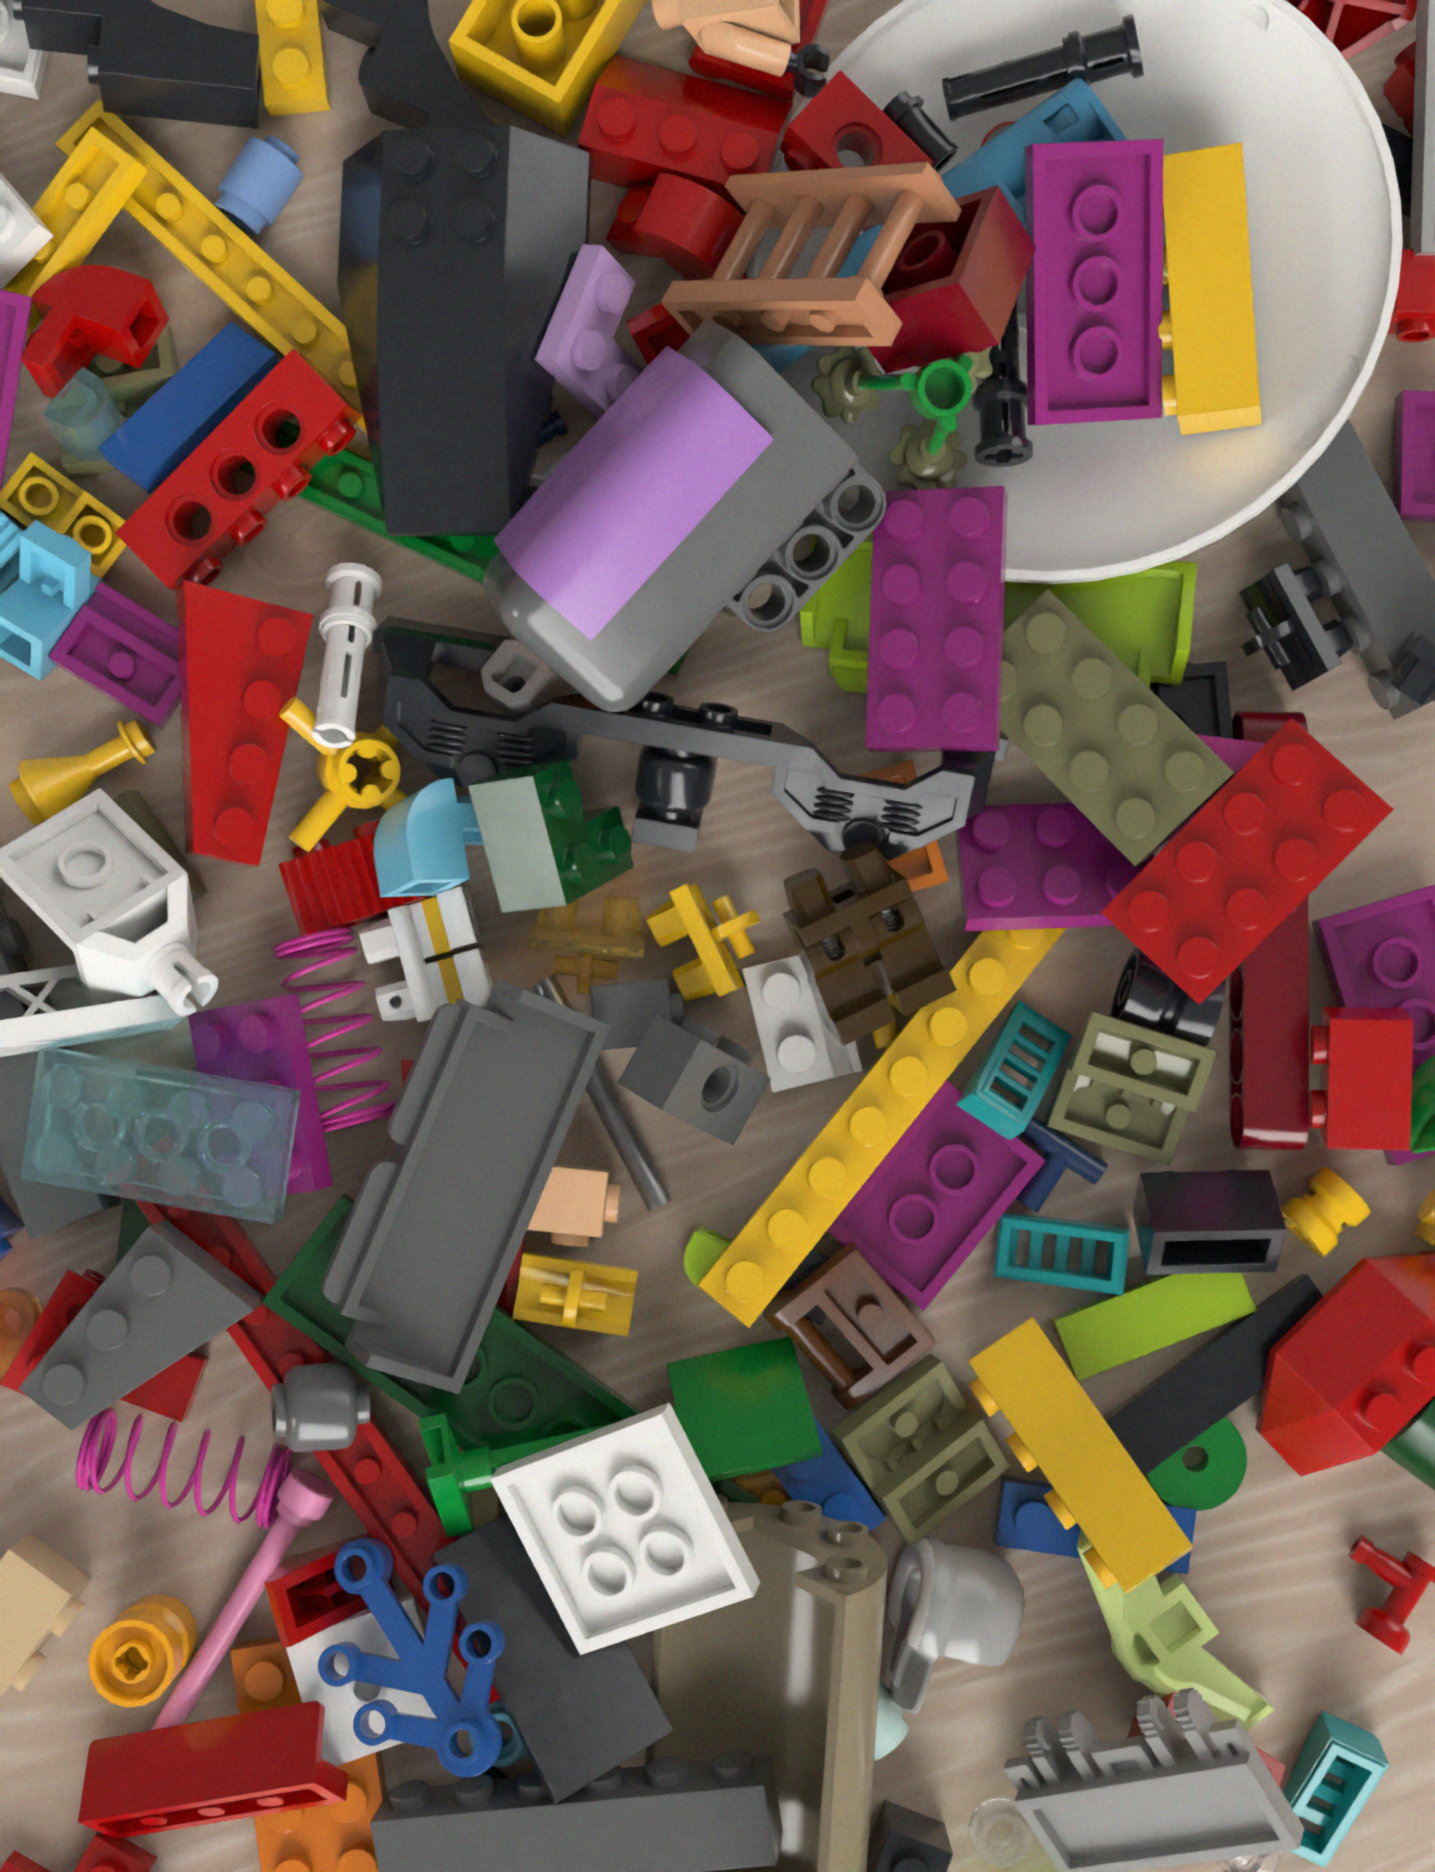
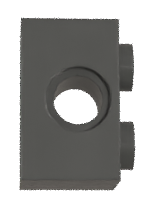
M656 1014L617 1083L659 1109L734 1145L771 1078L749 1066L755 1054L722 1035L717 1042L720 1034L686 1015L681 1025L678 1026Z

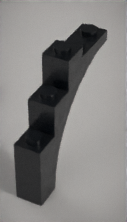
M12 0L13 17L15 20L24 21L30 49L87 55L89 84L100 85L104 112L258 129L261 80L259 35L208 25L163 8L150 0Z
M317 0L328 30L370 47L361 61L358 81L372 114L408 129L498 126L486 116L455 77L434 36L430 23L428 0Z

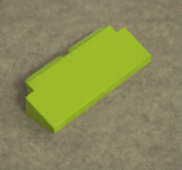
M873 532L868 535L800 609L802 646L830 649L829 677H834L835 683L840 689L867 693ZM814 534L812 538L810 554L815 546L816 540ZM1173 560L1141 572L1088 582L1042 584L1005 581L1003 633L1049 589L1149 689L1150 682L1181 685L1191 645L1198 563Z

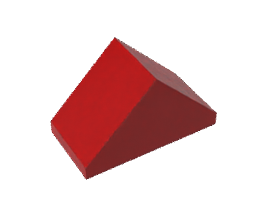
M369 1533L286 1557L265 1580V1588L282 1647H291L368 1608L361 1594H351L339 1585L334 1573V1562L339 1550L345 1544L353 1540L372 1537ZM355 1555L350 1564L351 1572L354 1577L361 1580L366 1574V1563L362 1557ZM390 1576L388 1583L395 1593L393 1582Z

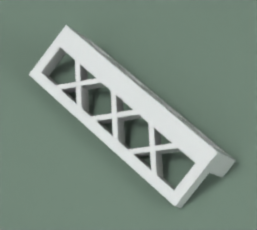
M77 964L0 975V992L7 991L30 1006L22 1017L0 1020V1057L172 1029L185 1018V1016L178 1015L156 989L153 990L154 996L105 1002V1004L91 1003L86 1007L56 1011L43 1001L57 983L74 981L82 986ZM46 985L37 997L23 989Z

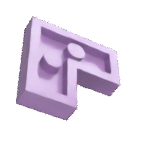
M582 244L535 360L599 420L644 371L613 339L636 282L603 245Z

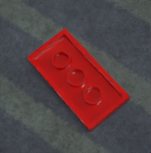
M1290 718L1101 911V914L1191 999L1200 1005L1394 809L1293 718Z

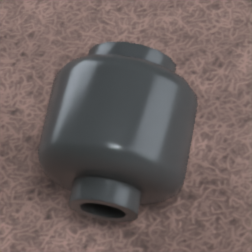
M342 1362L296 1365L289 1368L285 1372L282 1383L272 1384L271 1414L274 1438L284 1437L287 1447L293 1452L333 1450L349 1447L356 1437L357 1424H368L370 1421V1393L368 1384H356L352 1369Z

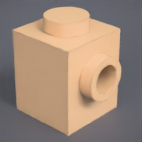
M555 1162L527 1230L552 1232L551 1243L587 1247L589 1246L590 1236L602 1237L605 1232L606 1222H618L621 1184L610 1183L611 1168Z

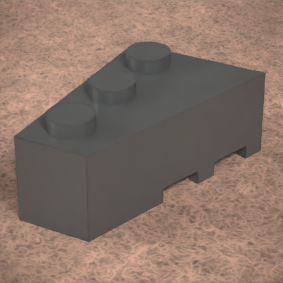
M164 1220L147 1227L18 1389L72 1431L260 1307L265 1297L174 1225Z

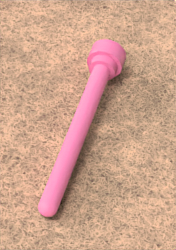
M294 1468L290 1471L277 1493L280 1500L276 1507L279 1513L278 1518L150 1730L184 1724L263 1593L265 1580L281 1563L302 1527H310L313 1520H321L335 1498L336 1493L325 1480L303 1469Z

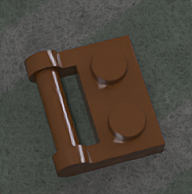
M853 1241L793 1289L783 1291L774 1297L763 1311V1317L776 1331L784 1330L832 1384L831 1394L844 1409H851L859 1405L936 1343L928 1328ZM818 1305L867 1362L859 1368L851 1369L805 1314Z

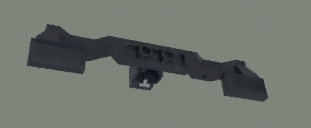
M388 616L374 630L372 652L381 654L376 707L384 715L383 725L420 763H424L440 780L453 778L454 785L468 788V785L504 769L569 759V762L577 759L580 753L582 734L643 744L639 755L635 781V792L640 803L634 818L631 842L681 851L695 852L700 833L703 808L710 802L718 757L775 767L771 793L826 850L843 853L844 850L863 841H870L877 846L886 860L891 861L965 826L966 818L983 811L994 760H1005L1009 738L1000 730L999 751H941L939 767L905 784L840 773L813 742L783 723L738 716L736 708L721 703H702L699 709L673 704L674 699L658 692L649 691L638 704L627 711L619 712L604 711L593 705L580 693L554 697L519 717L454 706L429 680L433 665L438 663L481 671L504 640H511V637Z

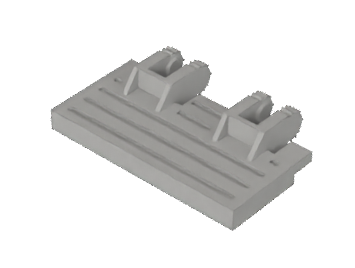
M1193 1687L1179 1690V1693L1173 1695L1175 1718L1169 1708L1165 1707V1702L1161 1700V1697H1157L1156 1694L1145 1696L1142 1700L1136 1702V1718L1138 1719L1141 1733L1145 1734V1738L1142 1735L1102 1742L1090 1722H1087L1086 1716H1083L1082 1711L1079 1712L1078 1709L1066 1711L1065 1714L1058 1717L1057 1731L1052 1728V1723H1049L1048 1718H1044V1716L1030 1718V1721L1024 1723L1023 1739L1025 1740L1028 1753H1031L1032 1757L1029 1755L1007 1759L1003 1768L1018 1791L1014 1800L1015 1804L1058 1872H1134L1297 1850L1300 1848L1304 1827L1239 1720L1232 1719L1218 1722L1206 1701L1202 1700V1695L1198 1693V1690H1194Z

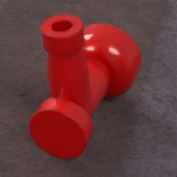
M1360 1535L1353 1543L1348 1557L1359 1564L1364 1563L1374 1574L1394 1588L1380 1609L1377 1607L1365 1608L1355 1624L1402 1655L1410 1643V1633L1404 1624L1429 1583H1435V1567L1409 1550L1403 1560L1400 1561L1392 1554L1375 1547L1374 1542Z

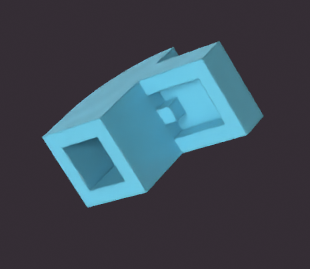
M37 520L20 534L19 579L0 595V657L42 681L56 667L48 656L83 605L87 606L96 593L95 588L98 583L102 582L104 584V580L90 572L91 552L81 547L73 538L61 535Z
M453 778L432 782L393 805L383 815L374 837V860L380 897L437 896L438 893L447 891L470 879L465 846L484 844L471 796L456 797Z

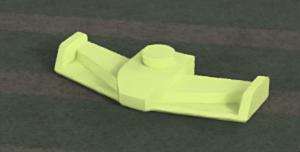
M1080 1530L1077 1549L1110 1631L1111 1650L1133 1681L1142 1682L1161 1698L1173 1691L1179 1693V1690L1193 1687L1194 1690H1198V1693L1202 1695V1700L1206 1701L1217 1721L1238 1719L1245 1732L1275 1710L1267 1699L1202 1647L1218 1635L1219 1631L1176 1573L1161 1584L1158 1583L1156 1576H1153L1127 1595L1118 1582L1106 1589L1082 1554L1093 1547L1083 1530Z

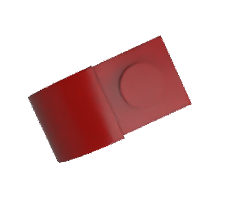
M660 172L654 186L631 184L626 196L618 207L616 218L607 234L606 240L620 253L664 258L687 281L704 280L714 274L745 217L724 198L702 185L680 176Z
M93 264L73 267L48 279L32 295V303L43 322L29 336L26 348L20 358L44 396L66 403L96 353L140 369L168 323L169 318L149 279L106 265Z

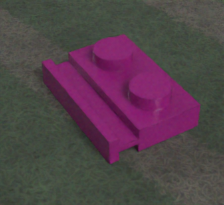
M99 582L95 588L96 593L87 606L83 605L48 658L56 666L163 730L181 703V681L178 664L179 629L102 582Z

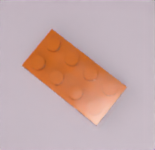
M279 1636L238 1642L231 1648L230 1655L239 1714L302 1703L287 1649L282 1647ZM381 1751L336 1766L348 1773L346 1802L254 1816L261 1872H378L370 1821L387 1794Z

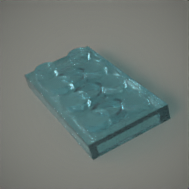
M53 1047L42 1048L38 1051L20 1179L275 1224L281 1221L283 1217L301 1090Z

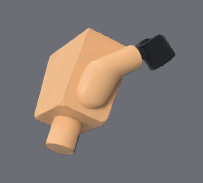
M651 0L653 13L659 27L666 31L684 25L705 54L779 77L783 75L784 71L793 73L792 80L795 90L807 98H814L827 83V79L823 75L806 70L828 71L830 57L825 47L819 44H809L804 46L798 53L791 51V45L800 42L799 0Z

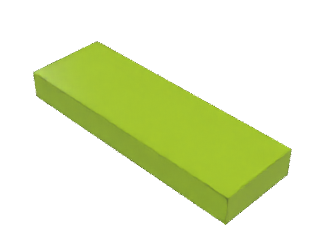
M1242 1273L1162 1274L1126 1288L1123 1295L1110 1294L1052 1317L1051 1320L1071 1371L1076 1380L1081 1381L1257 1310Z

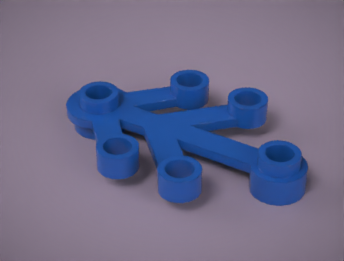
M372 1537L348 1542L339 1550L335 1558V1577L345 1591L351 1594H361L400 1659L362 1652L356 1644L344 1641L329 1646L322 1652L318 1661L320 1677L326 1684L333 1687H341L353 1681H359L423 1695L436 1718L401 1713L397 1711V1708L390 1701L377 1699L363 1705L356 1712L353 1720V1729L356 1737L368 1746H376L391 1739L433 1748L436 1750L441 1764L452 1774L460 1777H474L482 1774L495 1763L502 1747L500 1726L495 1717L488 1711L495 1661L505 1647V1635L502 1628L494 1621L481 1620L467 1626L463 1630L459 1640V1649L463 1658L468 1662L460 1699L449 1682L447 1673L459 1601L464 1598L469 1586L465 1570L460 1565L449 1562L431 1568L425 1575L423 1592L430 1602L425 1638L423 1640L388 1583L393 1571V1557L388 1546L381 1540ZM355 1555L362 1557L366 1563V1574L361 1580L354 1577L351 1572L350 1564ZM442 1572L448 1573L454 1580L455 1588L450 1597L442 1595L437 1587V1580ZM477 1630L486 1632L491 1639V1649L487 1655H483L475 1649L473 1638ZM337 1652L343 1653L349 1660V1671L346 1676L340 1675L334 1668V1657ZM372 1710L378 1711L385 1720V1729L382 1734L373 1732L369 1726V1715ZM461 1729L469 1731L474 1737L475 1748L472 1754L463 1752L457 1744V1735Z

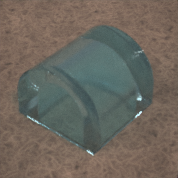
M84 367L72 377L42 413L64 450L86 461L103 460L104 457L98 447L126 422L103 381Z

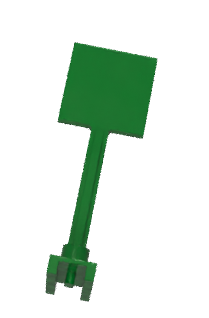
M789 1336L666 1363L675 1403L673 1410L710 1482L823 1457L821 1442L795 1348ZM445 1413L418 1419L420 1432L432 1464L431 1467L425 1468L426 1478L447 1538L473 1532L471 1492L494 1487L490 1478L500 1466L608 1425L490 1451L489 1446L459 1452Z

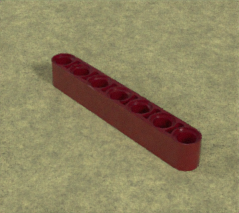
M1236 711L1232 718L1233 738L1267 743L1290 718H1293L1308 732L1306 717L1303 712ZM1308 896L1229 975V1121L1231 1140L1237 1150H1303L1307 1143L1309 1133Z

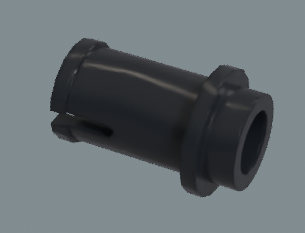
M906 90L902 91L882 111L934 162L932 168L939 172L954 157L959 147L955 142L950 141L922 109L924 100L919 95L912 98Z

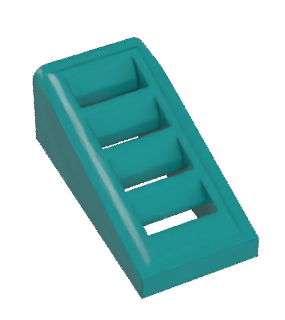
M1019 1000L1012 1008L956 1105L1007 1140L1016 1137L1024 1132L1035 1113L1072 1035ZM1022 1024L1050 1043L1046 1050L1018 1032ZM1012 1043L1039 1061L1036 1068L1009 1050ZM1002 1063H1005L1027 1078L1028 1082L1024 1086L1000 1069ZM992 1082H996L1018 1097L1016 1103H1012L991 1089Z
M1004 1212L999 1218L993 1277L1123 1295L1126 1287L1132 1226ZM1019 1229L1031 1231L1028 1265L1016 1264ZM1045 1233L1057 1234L1054 1268L1042 1267ZM1071 1236L1083 1238L1080 1271L1068 1270ZM1097 1240L1109 1241L1106 1274L1094 1272Z
M1325 1711L1321 1712L1312 1727L1283 1791L1284 1796L1298 1818L1301 1816L1322 1826L1319 1834L1304 1828L1300 1848L1290 1850V1852L1324 1868L1327 1867L1389 1767V1762L1380 1741L1375 1735ZM1326 1772L1342 1778V1784L1339 1785L1325 1778ZM1312 1795L1331 1803L1330 1810L1310 1801Z

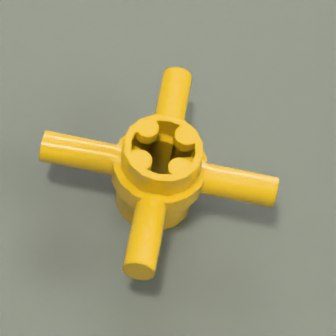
M295 696L283 706L279 716L321 752L317 758L316 773L325 793L289 835V838L303 850L310 852L346 807L368 809L381 805L388 811L393 805L408 797L397 787L400 781L401 768L394 749L400 741L383 725L384 722L374 734L356 732L355 740H353L350 746L331 748L321 745L314 740L312 731L313 727H315L316 714ZM354 751L364 760L370 761L371 764L370 775H366L363 781L357 785L358 789L350 784V782L355 780L357 770L352 764L347 763L349 758L355 754Z

